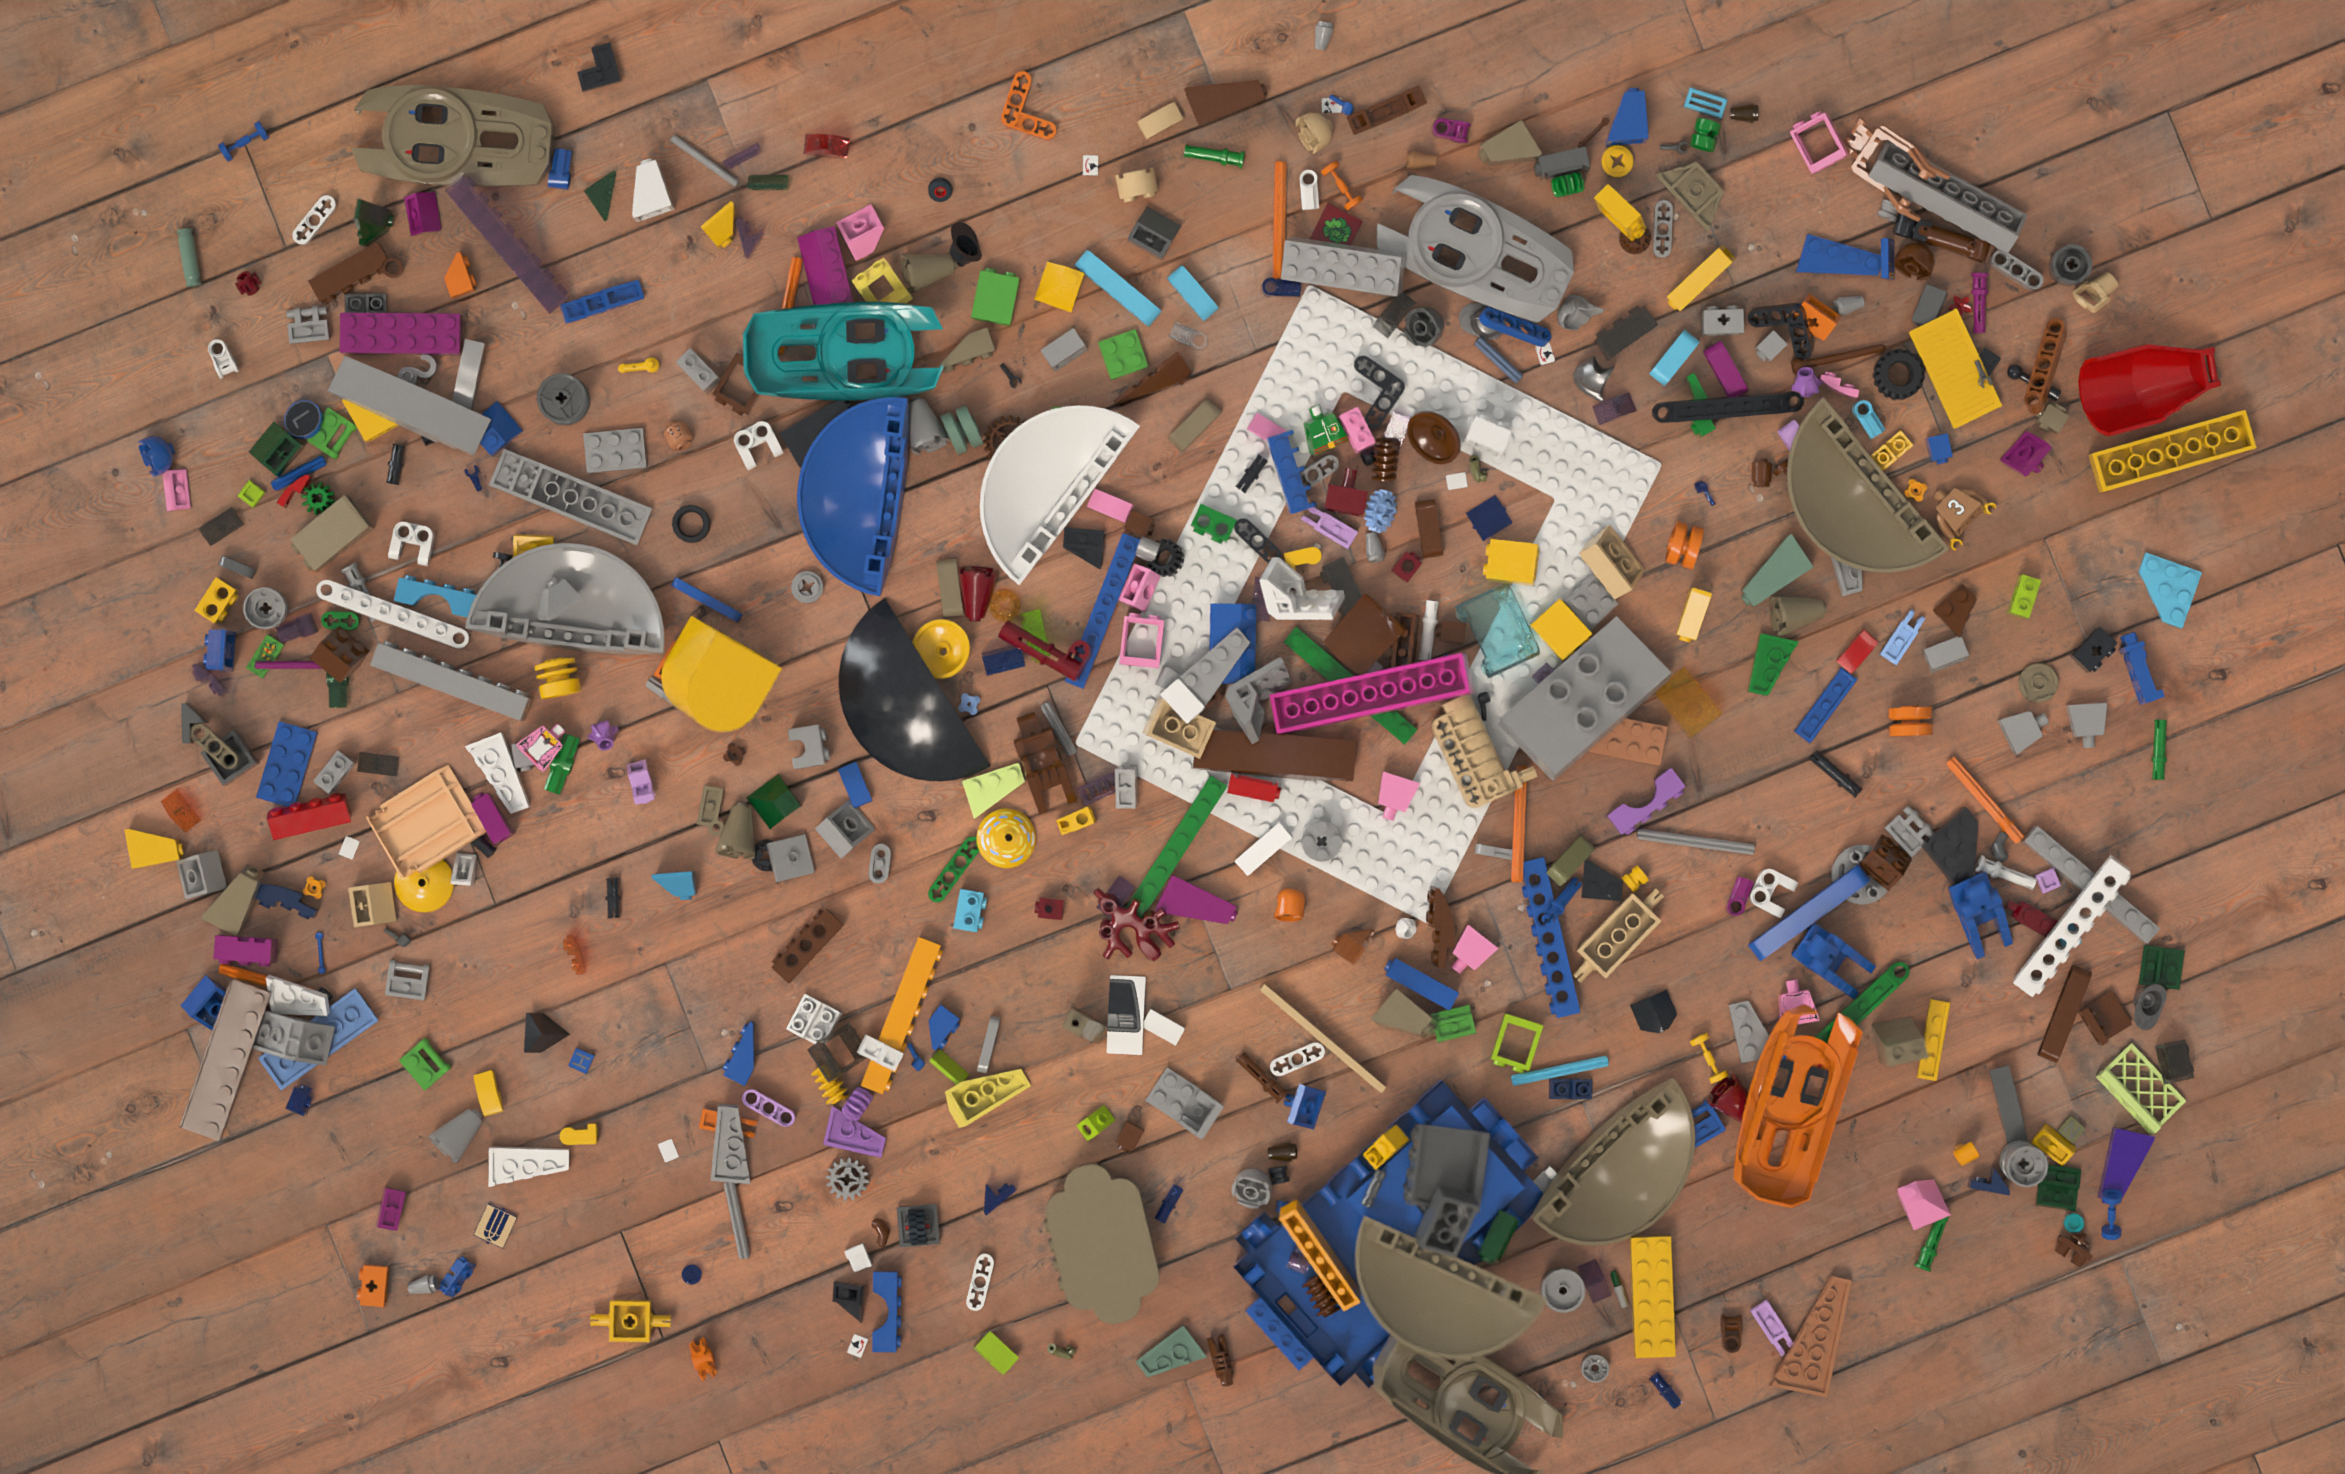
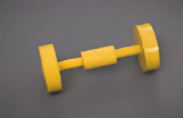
M1706 1032L1691 1039L1690 1043L1692 1046L1701 1045L1704 1051L1702 1054L1715 1075L1708 1078L1710 1083L1713 1084L1729 1074L1727 1070L1718 1072L1714 1064L1716 1062L1710 1050H1707L1704 1041L1710 1038Z

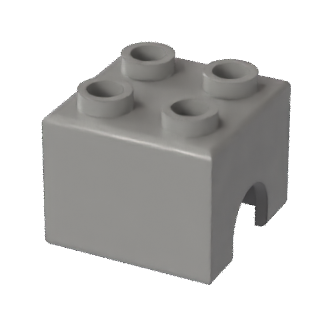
M813 725L788 730L789 741L800 740L805 745L804 754L800 757L792 758L794 769L827 765V760H830L829 748L824 746V741L827 740L826 729L820 725Z

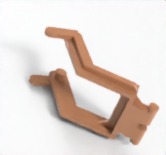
M1860 118L1850 132L1856 136L1855 140L1847 136L1843 142L1848 153L1855 159L1851 166L1852 171L1883 191L1899 213L1919 222L1921 217L1909 208L1910 200L1868 177L1870 170L1867 169L1866 161L1880 141L1888 139L1910 155L1921 170L1918 175L1924 180H1927L1928 177L1934 178L1936 174L1948 180L1950 175L1931 165L1916 145L1887 126L1879 125L1874 132L1865 126L1866 121Z

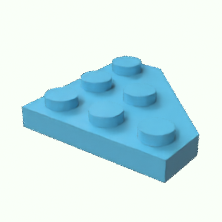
M2144 553L2138 573L2147 588L2153 604H2155L2159 617L2163 623L2182 629L2202 572L2149 553Z

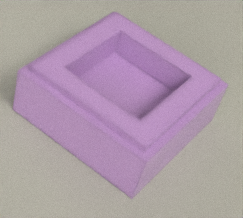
M2054 868L2034 875L2037 878L2042 894L2061 886Z

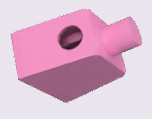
M1383 772L1378 804L1386 806L1382 818L1394 821L1397 810L1406 812L1420 783Z
M1467 925L1452 951L1458 959L1451 968L1459 974L1464 971L1467 965L1475 970L1498 948L1471 926Z

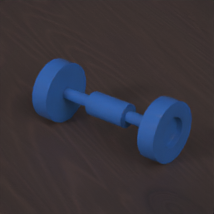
M260 121L254 123L257 132L250 136L247 134L237 140L233 146L227 148L224 142L218 144L220 151L228 162L233 160L230 151L235 148L245 146L259 134L264 141L269 138Z
M2107 1189L2102 1193V1201L2110 1204V1207H2108V1222L2110 1224L2101 1228V1236L2107 1240H2117L2121 1237L2122 1229L2118 1225H2114L2116 1221V1208L2114 1205L2122 1202V1192L2117 1189Z

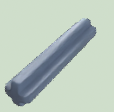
M1480 337L1475 342V346L1513 382L1518 383L1523 375L1483 337Z

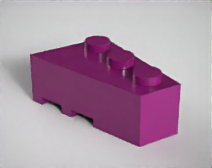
M215 935L213 959L219 960L220 964H231V961H239V965H251V962L259 963L258 966L271 967V963H276L278 939Z

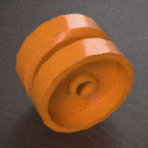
M1676 521L1667 544L1665 563L1676 565L1682 554V567L1693 570L1700 550L1704 528L1694 525L1690 529L1688 536H1686L1688 530L1687 523Z
M1911 705L1901 706V708H1888V719L1901 720V724H1891L1889 726V736L1933 735V725L1931 723H1920L1921 719L1932 718V707Z

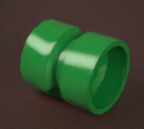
M1697 118L1694 126L1696 133L1692 134L1689 146L1706 152H1714L1717 142L1715 137L1719 135L1721 124L1712 120Z

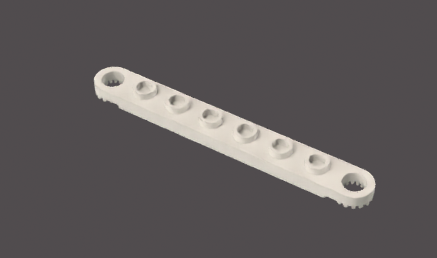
M323 580L317 585L316 592L319 598L457 649L465 647L469 641L468 633L456 626L330 580ZM324 585L332 587L333 591L328 596L323 595L320 591ZM456 633L463 634L465 640L462 644H456L453 641V636Z

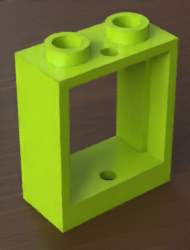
M1504 1013L1490 1059L1494 1060L1493 1064L1505 1067V1064L1513 1066L1512 1070L1524 1073V1070L1529 1071L1543 1025ZM1508 1023L1535 1031L1525 1064L1497 1056Z

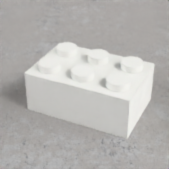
M1484 415L1475 416L1471 421L1463 443L1500 458L1504 453L1512 431L1508 430L1509 426L1498 422L1497 425L1491 423V419Z

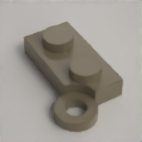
M704 785L697 824L708 826V830L712 835L719 836L724 828L723 823L718 820L724 789ZM718 824L720 830L718 832L713 831V825Z

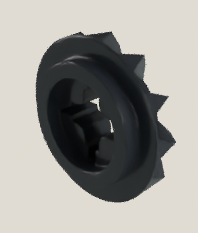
M762 840L755 844V858L752 859V862L761 871L773 870L770 861L767 859L760 861L763 856L761 849L768 852L767 843L774 842L772 840Z

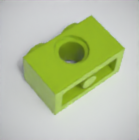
M2023 574L2019 575L2007 613L2023 619L2030 618L2041 580Z

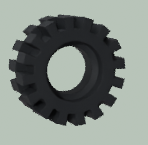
M1169 539L1156 540V542L1161 543L1155 559L1152 562H1146L1147 566L1162 577H1166V575L1170 577L1172 573H1178L1177 569L1181 570L1182 568L1180 563H1184V559H1182L1184 553L1181 552V547ZM1163 551L1171 553V560L1166 565H1161L1158 561V557Z

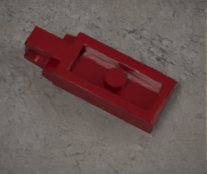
M2008 900L2004 906L2013 912L2011 917L2045 938L2058 922L2022 901L2016 904Z

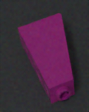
M1174 875L1171 876L1155 911H1158L1160 908H1163L1170 915L1228 924L1229 921L1234 922L1238 911L1235 910L1237 906Z

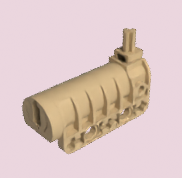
M1471 694L1458 697L1441 705L1445 715L1436 718L1432 722L1431 728L1467 806L1470 808L1483 806L1522 788L1523 783L1538 777L1533 766L1518 773L1516 770L1509 773L1508 770L1504 769ZM1438 721L1446 724V726L1444 727L1445 733L1450 732L1451 735L1445 736L1441 739L1440 736L1444 735V733L1441 729H1437L1436 726L1439 725ZM1447 739L1454 741L1455 745L1452 750L1446 749L1444 745ZM1457 750L1459 753L1455 755L1457 759H1462L1460 764L1462 770L1467 769V772H1462L1457 775V772L1460 771L1459 767L1453 765L1455 762L1454 755L1450 757L1448 755ZM1464 775L1471 778L1469 786H1464L1461 783V778ZM1475 787L1476 790H1472L1474 796H1479L1477 804L1470 802L1472 795L1470 792L1466 793L1465 790Z

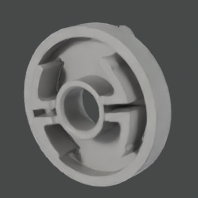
M1854 845L1843 850L1833 863L1831 870L1832 883L1843 875L1842 864H1844L1845 874L1858 865L1873 847L1869 845ZM1868 875L1871 881L1847 898L1846 901L1854 904H1870L1882 898L1887 890Z

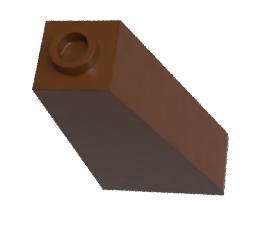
M1258 80L1184 88L1199 128L1262 103L1266 100L1265 96L1268 95L1264 84L1260 85Z

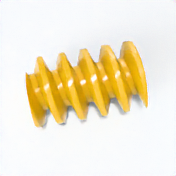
M832 1060L816 1068L811 1073L812 1076H818L815 1083H822L818 1089L826 1090L822 1097H829L826 1105L835 1104L850 1096L843 1095L847 1088H840L843 1084L842 1080L836 1081L840 1074L832 1073L836 1069L835 1066L829 1067Z

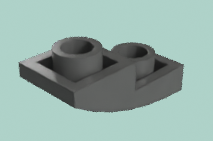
M386 294L344 295L345 313H386Z

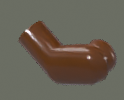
M876 1218L871 1223L872 1228L879 1235L875 1245L885 1248L890 1230L884 1220Z

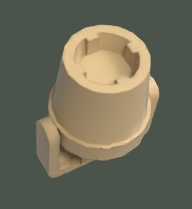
M2104 272L2094 280L2085 281L2074 290V299L2083 308L2096 313L2110 301L2109 296L2118 287V282L2109 272ZM2085 289L2089 296L2097 302L2095 306L2080 296Z

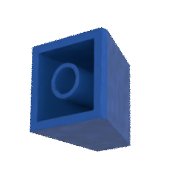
M1630 88L1623 94L1605 142L1606 146L1646 143L1649 137L1645 91H1640V88Z

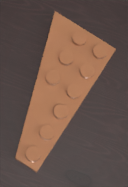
M1830 1276L1769 1386L1822 1397L1828 1396L1852 1280Z

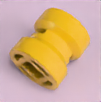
M1637 865L1630 874H1625L1622 877L1624 883L1633 893L1639 889L1641 884H1646L1649 881Z

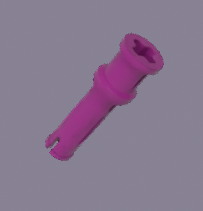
M1971 273V277H1973L1971 293L1974 295L1973 333H1986V295L1989 293L1987 289L1989 273ZM1979 279H1981V287H1980V288H1979ZM1979 305H1980V322H1979Z

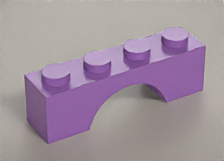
M1668 768L1654 779L1655 794L1646 806L1631 808L1621 804L1606 815L1620 835L1624 833L1626 835L1630 834L1636 829L1634 825L1640 821L1644 823L1652 817L1651 812L1655 809L1658 811L1662 810L1668 805L1667 800L1671 797L1676 799L1684 793L1682 789L1686 786L1672 768Z

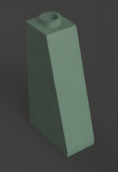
M1792 534L1782 541L1741 590L1743 594L1741 598L1747 606H1756L1813 568V565Z

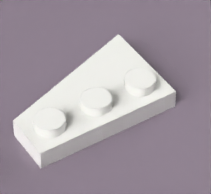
M272 975L266 977L267 990L272 991L269 1000L271 1012L328 1016L330 1013L327 994Z

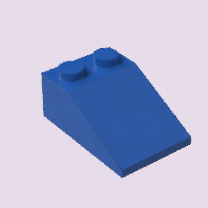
M209 630V633L205 635L207 654H204L203 665L206 666L207 670L233 672L236 632Z

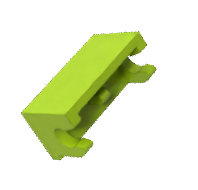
M991 1331L974 1347L1001 1375H1004L1019 1359Z

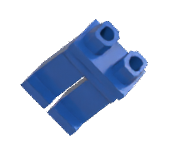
M2135 632L2120 637L2123 648L2119 649L2121 655L2124 654V662L2139 705L2165 697L2162 689L2156 691L2145 661L2147 655L2146 651L2142 648L2145 647L2144 641L2139 642Z

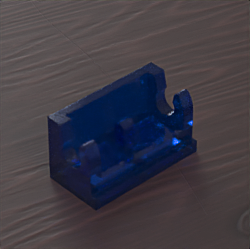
M1012 645L982 653L987 676L1025 667L1022 651Z

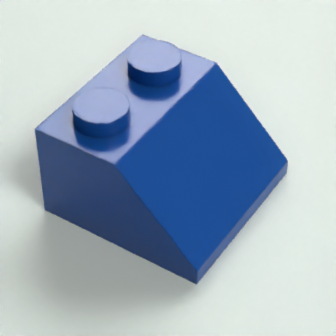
M205 975L180 1006L191 1018L213 1031L227 990L218 982Z

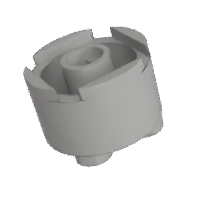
M1321 821L1315 822L1305 829L1301 843L1305 854L1309 858L1316 861H1328L1334 858L1340 851L1342 838L1339 830L1334 825ZM1317 837H1326V846H1318Z

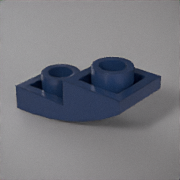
M1549 1079V1099H1592V1079Z

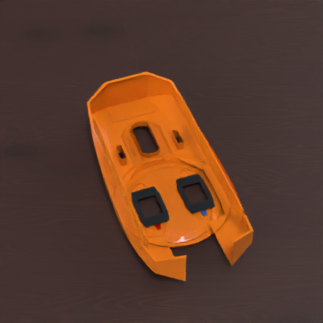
M1806 1004L1786 1010L1764 1046L1748 1093L1734 1165L1733 1179L1746 1193L1758 1201L1788 1208L1801 1205L1811 1198L1814 1185L1817 1183L1863 1034V1031L1849 1018L1838 1012L1828 1043L1812 1036H1794L1801 1015L1818 1014L1816 1010ZM1778 1067L1789 1070L1783 1089L1773 1086ZM1810 1075L1824 1078L1819 1097L1805 1094ZM1785 1130L1788 1136L1780 1163L1775 1166L1769 1165L1768 1159L1776 1132Z

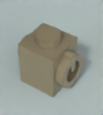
M2051 401L2041 413L2036 414L2038 417L2036 423L2040 424L2039 428L2047 433L2051 431L2058 434L2069 418V415L2066 414L2067 410L2064 407Z

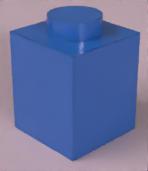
M1948 433L1925 439L1931 462L1936 461L1937 465L1948 462V458L1953 457Z

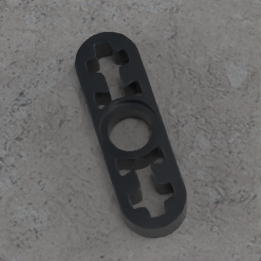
M1242 518L1236 521L1234 526L1236 534L1267 563L1270 562L1267 558L1268 553L1265 550L1263 554L1259 551L1266 546L1267 542L1271 545L1267 548L1271 552L1275 550L1277 552L1276 557L1281 558L1279 548L1248 519ZM1246 522L1248 524L1247 529L1250 532L1252 529L1256 531L1250 536L1249 540L1245 538L1248 536L1245 531H1238L1240 528L1239 523L1245 524ZM1258 535L1263 538L1262 546L1255 547L1252 544L1254 536Z

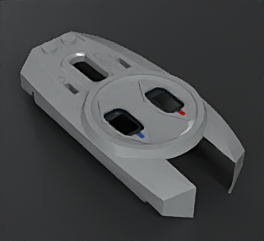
M1411 175L1393 189V194L1400 191L1424 204L1412 220L1409 237L1377 223V249L1406 253L1405 268L1451 292L1518 318L1538 324L1555 312L1574 273L1571 249L1516 214L1457 186L1431 178ZM1460 210L1478 218L1472 232L1453 224ZM1513 236L1526 241V245L1513 240ZM1443 246L1461 254L1455 268L1437 261ZM1509 255L1536 268V279L1530 283L1501 268L1503 258ZM1491 282L1504 288V292L1491 287Z

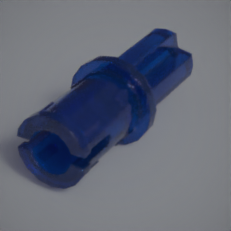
M1174 1184L1171 1187L1165 1200L1162 1199L1163 1203L1155 1215V1219L1164 1224L1166 1223L1173 1208H1176L1175 1204L1183 1192L1180 1186Z
M1659 1371L1649 1378L1660 1392L1659 1395H1662L1673 1409L1681 1405L1682 1401L1672 1390V1385H1668Z

